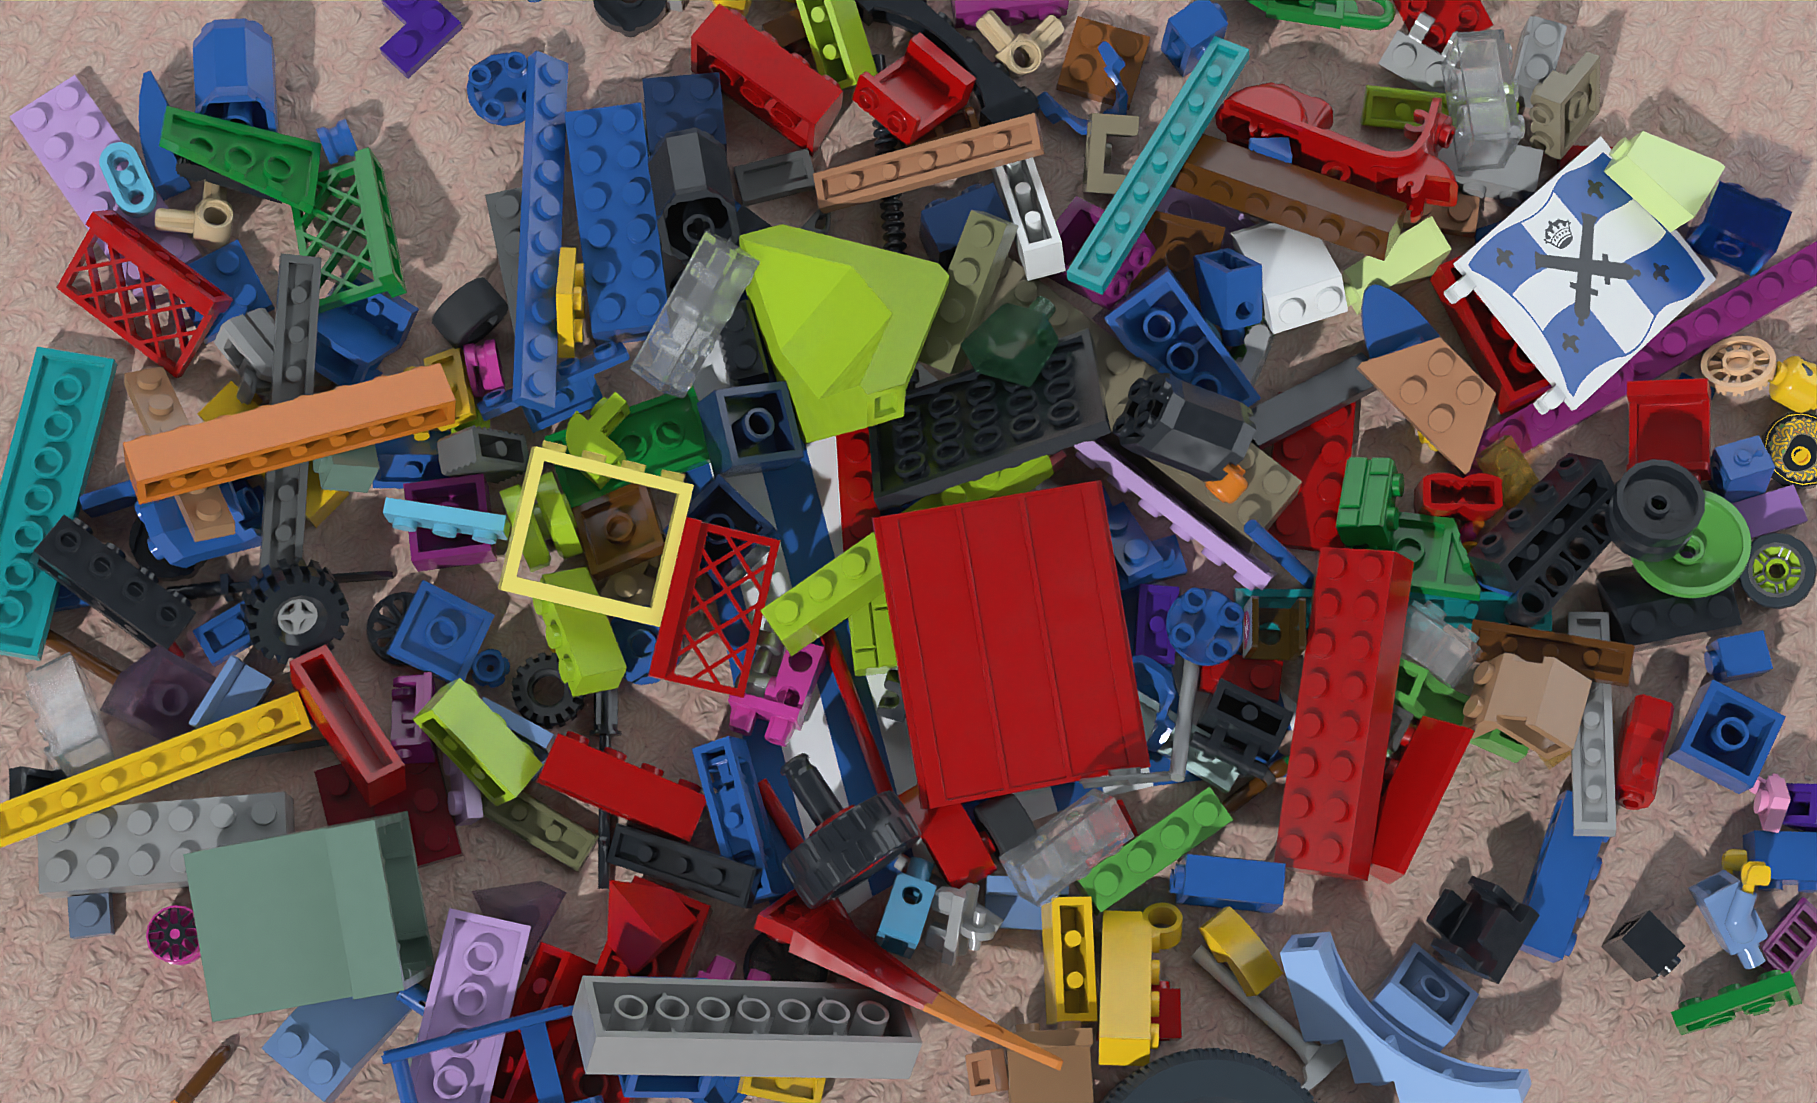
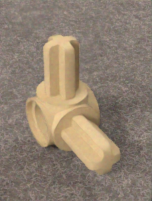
M991 10L982 15L976 22V27L997 50L994 56L997 62L1001 63L1008 70L1010 78H1019L1036 70L1045 58L1043 51L1064 32L1062 22L1053 15H1048L1028 35L1018 33L1014 36L994 11ZM1015 50H1019L1025 57V66L1023 68L1019 67L1014 61L1013 55Z
M204 180L203 200L198 205H195V211L159 208L155 212V228L158 231L193 234V240H197L200 245L208 249H219L227 245L230 240L233 209L232 205L227 202L226 187Z

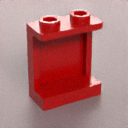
M918 33L910 39L903 57L875 76H872L867 71L859 76L852 100L886 127L891 134L909 146L967 105L976 78L923 34Z
M1708 378L1627 381V399L1629 401V464L1626 465V472L1637 463L1656 459L1671 461L1686 468L1700 484L1701 481L1711 480V388Z

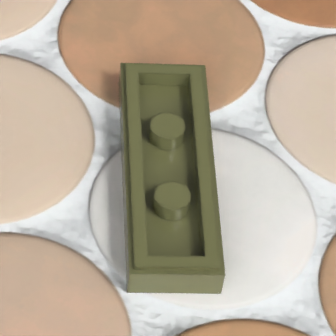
M523 790L516 798L499 806H495L484 794L481 798L483 815L578 873L598 842L599 836Z

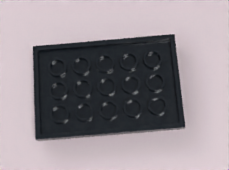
M1089 328L906 391L903 417L868 427L873 495L879 511L900 507L910 501L930 494H939L959 484L977 481L986 475L1006 468L1018 467L1024 462L1045 455H1053L1062 449L1083 442H1091L1111 433L1094 339Z

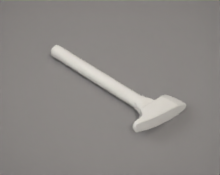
M1201 945L1191 956L1296 1051L1305 1064L1302 1069L1305 1078L1304 1084L1301 1086L1302 1089L1306 1088L1309 1091L1315 1087L1347 1055L1343 1039L1333 1044H1321L1320 1046L1313 1042H1304L1302 1034L1258 995L1247 997L1234 973L1224 964L1217 963L1215 957L1204 946Z

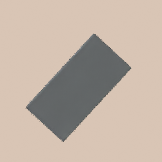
M808 148L734 166V174L744 206L815 190L813 177L815 172Z

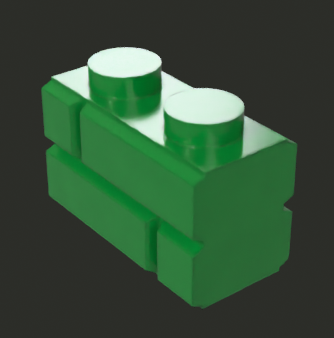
M1349 457L1347 459L1336 522V529L1342 543L1345 545H1364V543H1367L1369 546H1387L1391 531H1397L1399 526L1398 507H1395L1396 497H1402L1404 494L1405 482L1403 473H1398L1395 462L1391 458L1372 457V460H1369L1367 457Z

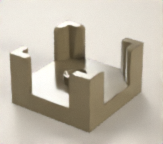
M1091 113L1088 115L1082 192L1116 194L1127 175L1103 173L1104 166H1110L1112 144L1106 143V136H1136L1138 134L1140 116Z

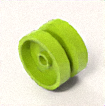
M552 471L540 477L536 494L538 503L533 506L522 552L531 572L550 565L551 555L545 540L552 538L559 556L563 559L583 553L575 528H578L574 515L565 493H560ZM519 484L499 491L512 527L522 486Z

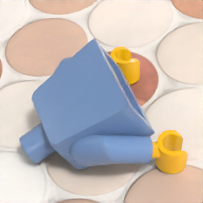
M1729 849L1723 853L1721 858L1722 871L1696 883L1688 889L1721 948L1730 955L1737 954L1742 965L1747 970L1755 968L1767 960L1759 942L1765 940L1768 934L1754 908L1757 898L1754 886L1769 885L1771 868L1766 866L1765 862H1747L1746 850ZM1733 871H1741L1742 882L1733 876Z

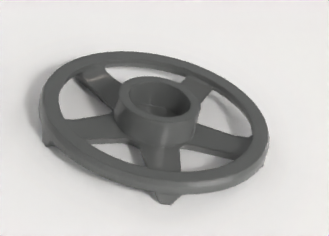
M1140 767L1108 770V776L1082 778L1079 780V784H1082L1083 788L1086 789L1171 781V772L1141 773Z

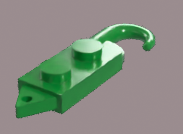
M1246 0L1266 13L1265 18L1336 29L1344 26L1370 31L1381 30L1388 27L1395 17V8L1390 0H1372L1379 3L1384 9V13L1379 16L1358 13V6L1355 0Z

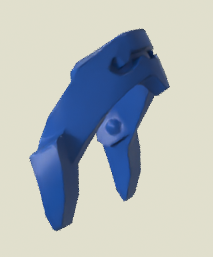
M1103 41L1098 46V51L1107 65L1104 68L1107 76L1115 84L1116 101L1112 108L1106 109L1102 114L1126 115L1128 94L1119 76L1120 71L1125 66V62L1109 43ZM1043 92L1037 96L1041 111L1052 124L1065 121L1079 134L1087 135L1088 120L1078 118L1069 113L1048 92Z
M1132 656L1134 673L1139 677L1140 683L1143 685H1153L1159 695V712L1156 714L1155 725L1147 741V748L1152 752H1156L1166 742L1176 726L1168 715L1176 691L1169 671L1147 656Z

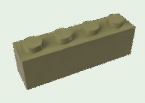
M970 211L947 272L949 284L918 361L949 374L963 372L1019 225L984 211Z

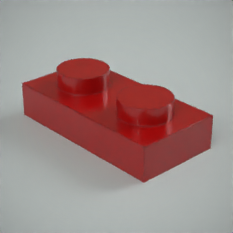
M1234 654L1230 659L1221 664L1213 666L1201 665L1198 692L1210 693L1220 678L1266 700L1277 703L1279 700L1283 661L1243 659V655Z

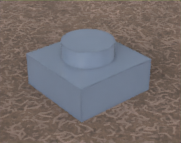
M111 893L67 897L70 938L81 939L115 935L113 897Z

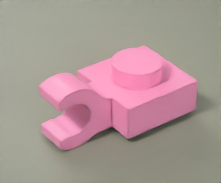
M1772 773V776L1768 775L1767 780L1758 776L1754 787L1749 789L1750 792L1756 795L1754 812L1759 815L1764 831L1779 833L1791 800L1785 779L1780 778L1775 773Z

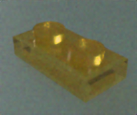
M1503 435L1474 457L1483 473L1495 475L1502 479L1503 504L1507 511L1515 507L1530 492L1533 485L1540 482L1511 435Z

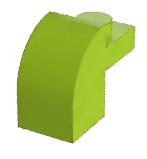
M616 392L609 399L603 397L592 408L590 412L592 417L589 420L576 410L568 423L566 431V443L570 455L581 457L583 450L606 455L605 463L621 467L622 460H627L625 453L608 436L629 415L630 409L627 401ZM579 470L600 490L611 479L610 477Z

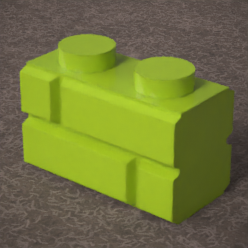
M884 592L848 617L854 674L857 677L887 674L888 670L891 669L898 670Z

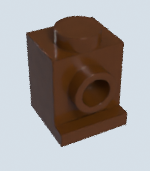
M798 8L762 24V31L771 34L778 41L779 46L790 54L797 53L804 58L812 52Z

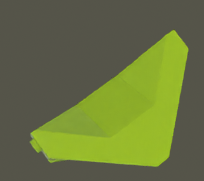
M784 224L740 235V276L777 382L786 381L799 437L802 442L806 444L903 417L907 386L949 284V275L940 264Z

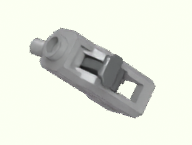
M258 308L247 312L245 316L242 314L227 320L221 325L214 344L241 376L236 396L241 403L247 405L251 404L255 393L265 395L270 400L275 321L264 308ZM314 371V386H330V379Z

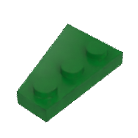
M1781 970L1768 971L1757 977L1758 982L1744 987L1740 983L1725 986L1717 991L1718 996L1703 1001L1701 997L1687 999L1678 1004V1010L1671 1012L1679 1033L1685 1035L1729 1023L1736 1018V1012L1743 1011L1745 1015L1753 1014V1016L1768 1013L1770 1011L1769 1008L1773 1007L1775 1002L1786 1000L1789 1007L1802 1004L1791 972L1781 973Z

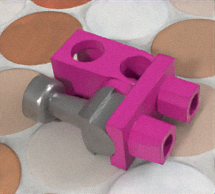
M759 630L755 647L757 652L751 664L744 698L731 695L728 698L732 709L729 727L732 732L751 736L756 719L768 721L769 724L764 736L766 741L786 747L794 730L801 731L813 691L820 673H823L828 657L824 647L812 643L792 657L786 649L777 677L769 675L772 656L781 655L784 645L776 634ZM740 673L736 678V682L734 685L735 688H737Z

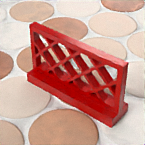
M113 209L92 211L85 224L90 229L56 288L159 366L164 367L175 378L182 377L219 313L227 311L233 299ZM98 238L108 245L111 261L96 264L93 247ZM131 261L138 267L141 283L126 286L122 263ZM112 265L117 288L102 291L98 268ZM88 270L93 293L83 294L72 286L80 271ZM161 284L168 289L171 306L156 308L152 290L153 285ZM142 288L147 311L132 313L128 290ZM118 292L123 315L114 317L107 312L103 295ZM192 307L204 316L196 330H186L182 308ZM173 310L177 333L162 336L158 313ZM148 315L153 338L144 340L136 332L134 317ZM179 338L182 354L177 363L167 357L163 340Z
M686 517L648 677L744 698L763 617L760 610L766 604L780 540ZM707 532L724 536L733 551L712 562L704 549ZM731 538L746 541V543L736 547ZM753 543L770 547L766 564L752 572L740 551ZM736 555L748 575L728 587L715 566ZM703 556L708 566L698 571ZM712 570L723 590L703 602L695 589L696 579L707 571ZM764 570L762 583L760 585L755 575ZM751 579L759 592L756 604L743 611L731 590ZM726 594L738 615L718 626L706 606ZM692 596H694L699 605L689 611ZM702 609L714 630L694 641L685 627L687 617ZM755 609L753 622L751 625V623L746 617V614L750 613ZM741 618L750 632L749 639L746 644L733 650L721 630ZM717 633L729 654L709 666L697 645ZM684 634L690 645L680 650ZM693 648L705 669L692 677L674 674L678 657ZM746 649L742 664L736 654ZM731 657L741 671L737 688L720 684L712 669ZM708 672L713 682L700 680L698 678Z

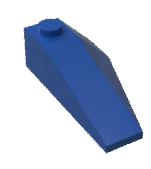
M1168 266L1135 288L1104 316L1105 321L1125 348L1154 367L1159 373H1171L1184 382L1234 399L1247 407L1261 399Z

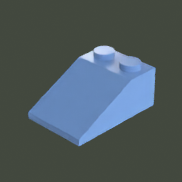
M396 992L353 1000V997L299 1006L288 1016L261 1049L323 1102L333 1103L412 1009L401 1001L396 1000L398 995Z

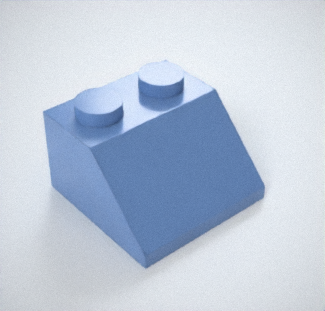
M1414 942L1378 987L1369 1002L1402 1032L1421 1044L1440 1052L1455 1037L1479 994Z

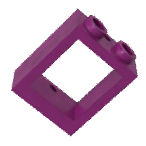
M1076 196L1055 222L1062 241L1066 271L1046 277L1110 311L1117 300L1125 294L1128 286L1139 272L1147 266L1157 250L1144 231H1142L1103 295L1068 281L1067 270L1070 267L1068 264L1082 248L1105 211Z

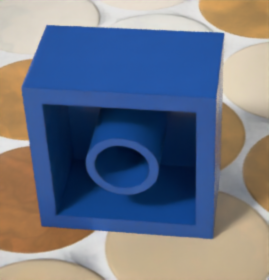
M1712 679L1699 688L1667 758L1737 794H1741L1754 787L1786 716Z

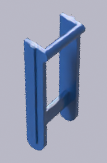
M563 1004L383 1051L382 1061L383 1064H391L400 1103H418L408 1059L520 1030L538 1103H565L546 1022L572 1016L574 1005L563 1008ZM602 1095L572 1103H604Z

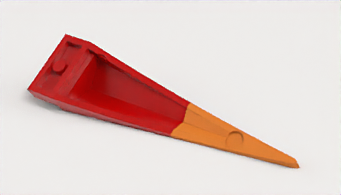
M793 889L758 914L754 929L767 934L775 942L790 944V953L1056 1070H1061L1063 1064L1061 1058L997 1025L940 990L884 950L830 904L812 910L807 907L796 890Z

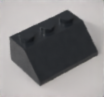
M1638 571L1595 580L1603 612H1609L1610 640L1612 642L1635 645L1634 652L1729 634L1742 625L1732 585L1717 594L1707 597L1683 598L1658 590L1642 578Z

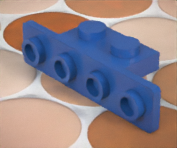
M607 342L594 348L593 354L581 359L574 357L560 362L556 367L555 408L547 413L512 403L513 388L509 390L503 388L493 390L483 397V401L477 403V406L484 421L521 406L532 432L535 433L572 417L576 410L582 413L593 408L603 398L594 374L630 359V356L622 342L616 344L614 342Z

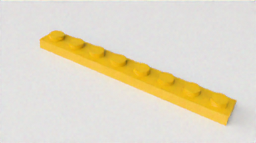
M298 691L0 803V848L312 729Z

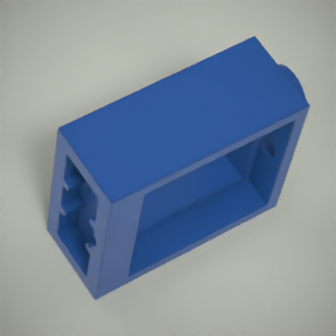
M1187 854L1179 864L1175 865V869H1171L1169 893L1176 894L1175 904L1221 909L1230 906L1233 910L1273 913L1283 905L1286 864Z

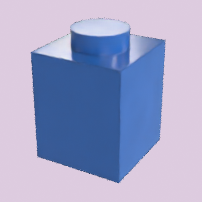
M1763 630L1718 638L1706 646L1707 651L1704 654L1706 669L1710 675L1714 676V680L1719 683L1759 677L1773 669Z

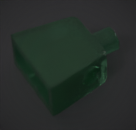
M1038 296L1028 308L1010 303L1003 304L976 328L960 346L976 372L1030 387L1058 344V336L1049 322V319L1056 312V308L1050 300L1043 296Z

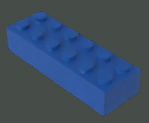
M640 102L564 112L591 329L595 346L597 347L607 342H614L616 344L619 342L629 343L673 337L660 235L648 169L649 152L642 104Z

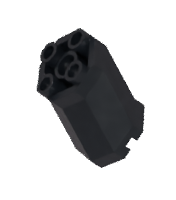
M697 127L666 133L662 140L658 141L653 153L648 158V169L663 252L673 257L672 255L682 260L684 265L691 269L722 263L727 257L729 249L733 244L737 243L740 236L725 147L722 143L715 140L713 135L701 131Z
M1171 373L1152 374L1147 380L1138 378L1131 385L1128 392V402L1123 413L1116 419L1112 428L1113 434L1117 435L1120 439V445L1126 449L1189 473L1202 482L1221 481L1228 474L1222 469L1230 462L1237 466L1244 459L1256 432L1255 423L1248 418L1253 416L1252 409L1234 399L1184 382Z

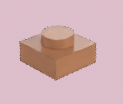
M1003 1048L965 1055L971 1096L1009 1090L1008 1072Z

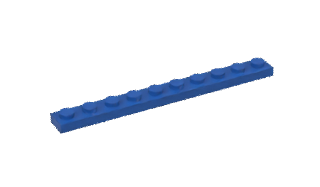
M536 50L528 56L512 403L547 413L555 408L558 342L556 286L562 241L566 140L564 112H567L569 63Z

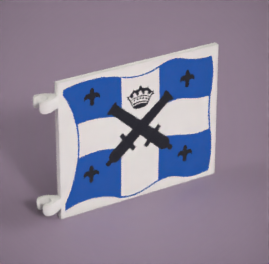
M1601 136L1455 261L1453 265L1462 277L1444 291V295L1449 302L1455 304L1474 290L1552 387L1533 402V405L1541 415L1555 409L1563 401L1571 411L1577 409L1716 280L1676 229L1670 232L1604 172L1612 159L1609 155L1612 149Z

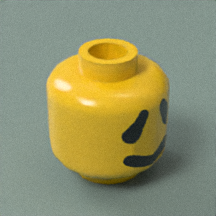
M1795 355L1786 358L1783 362L1778 361L1776 375H1774L1773 380H1768L1770 383L1769 394L1771 399L1798 413L1817 409V365Z

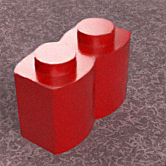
M1433 473L1423 477L1414 489V511L1416 514L1447 518L1455 517L1464 522L1487 521L1493 518L1503 507L1502 479L1491 474L1477 473L1461 478L1450 473Z

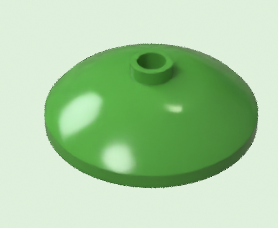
M1703 490L1705 495V512L1682 551L1673 558L1659 562L1639 561L1630 556L1634 567L1642 578L1658 590L1683 598L1707 597L1731 586L1744 572L1751 552L1749 527L1742 514L1734 505L1710 491ZM1687 551L1690 552L1693 555V557L1684 558L1680 555V553Z

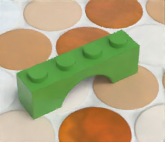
M1400 658L1393 709L1416 720H1419L1422 716H1427L1462 726L1464 719L1463 708L1470 696L1441 683L1433 677L1428 669ZM1499 729L1492 730L1474 739L1471 738L1469 742L1513 763H1517L1524 758L1529 750L1528 747Z
M1208 787L1080 876L1073 884L1083 897H1092V911L1098 916L1174 861L1227 826L1233 819L1213 790Z

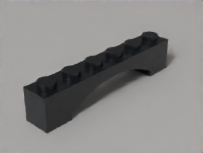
M855 0L860 18L867 26H870L873 22H879L901 28L914 35L921 33L976 78L972 91L981 108L980 127L1035 113L1038 117L1040 105L1036 95L1025 86L1020 88L1010 79L1008 70L997 61L992 63L982 54L983 51L980 45L969 36L964 38L955 30L952 20L943 12L936 13L927 5V0Z

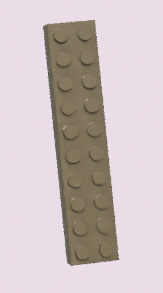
M1007 256L975 342L997 359H1001L1089 328L1094 339L1111 433L1099 438L1249 554L1257 543L1244 532V525L1253 519L1268 531L1296 497L1302 481L1254 444L1250 443L1244 459L1239 463L1246 471L1243 477L1248 482V488L1234 503H1223L1205 487V482H1202L1193 475L1135 454L1120 445V439L1117 435L1113 434L1112 428L1116 419L1123 413L1128 402V392L1131 385L1138 378L1147 380L1152 374L1160 373L1147 362L1129 352L1121 342L1039 279L1028 281L1024 268Z

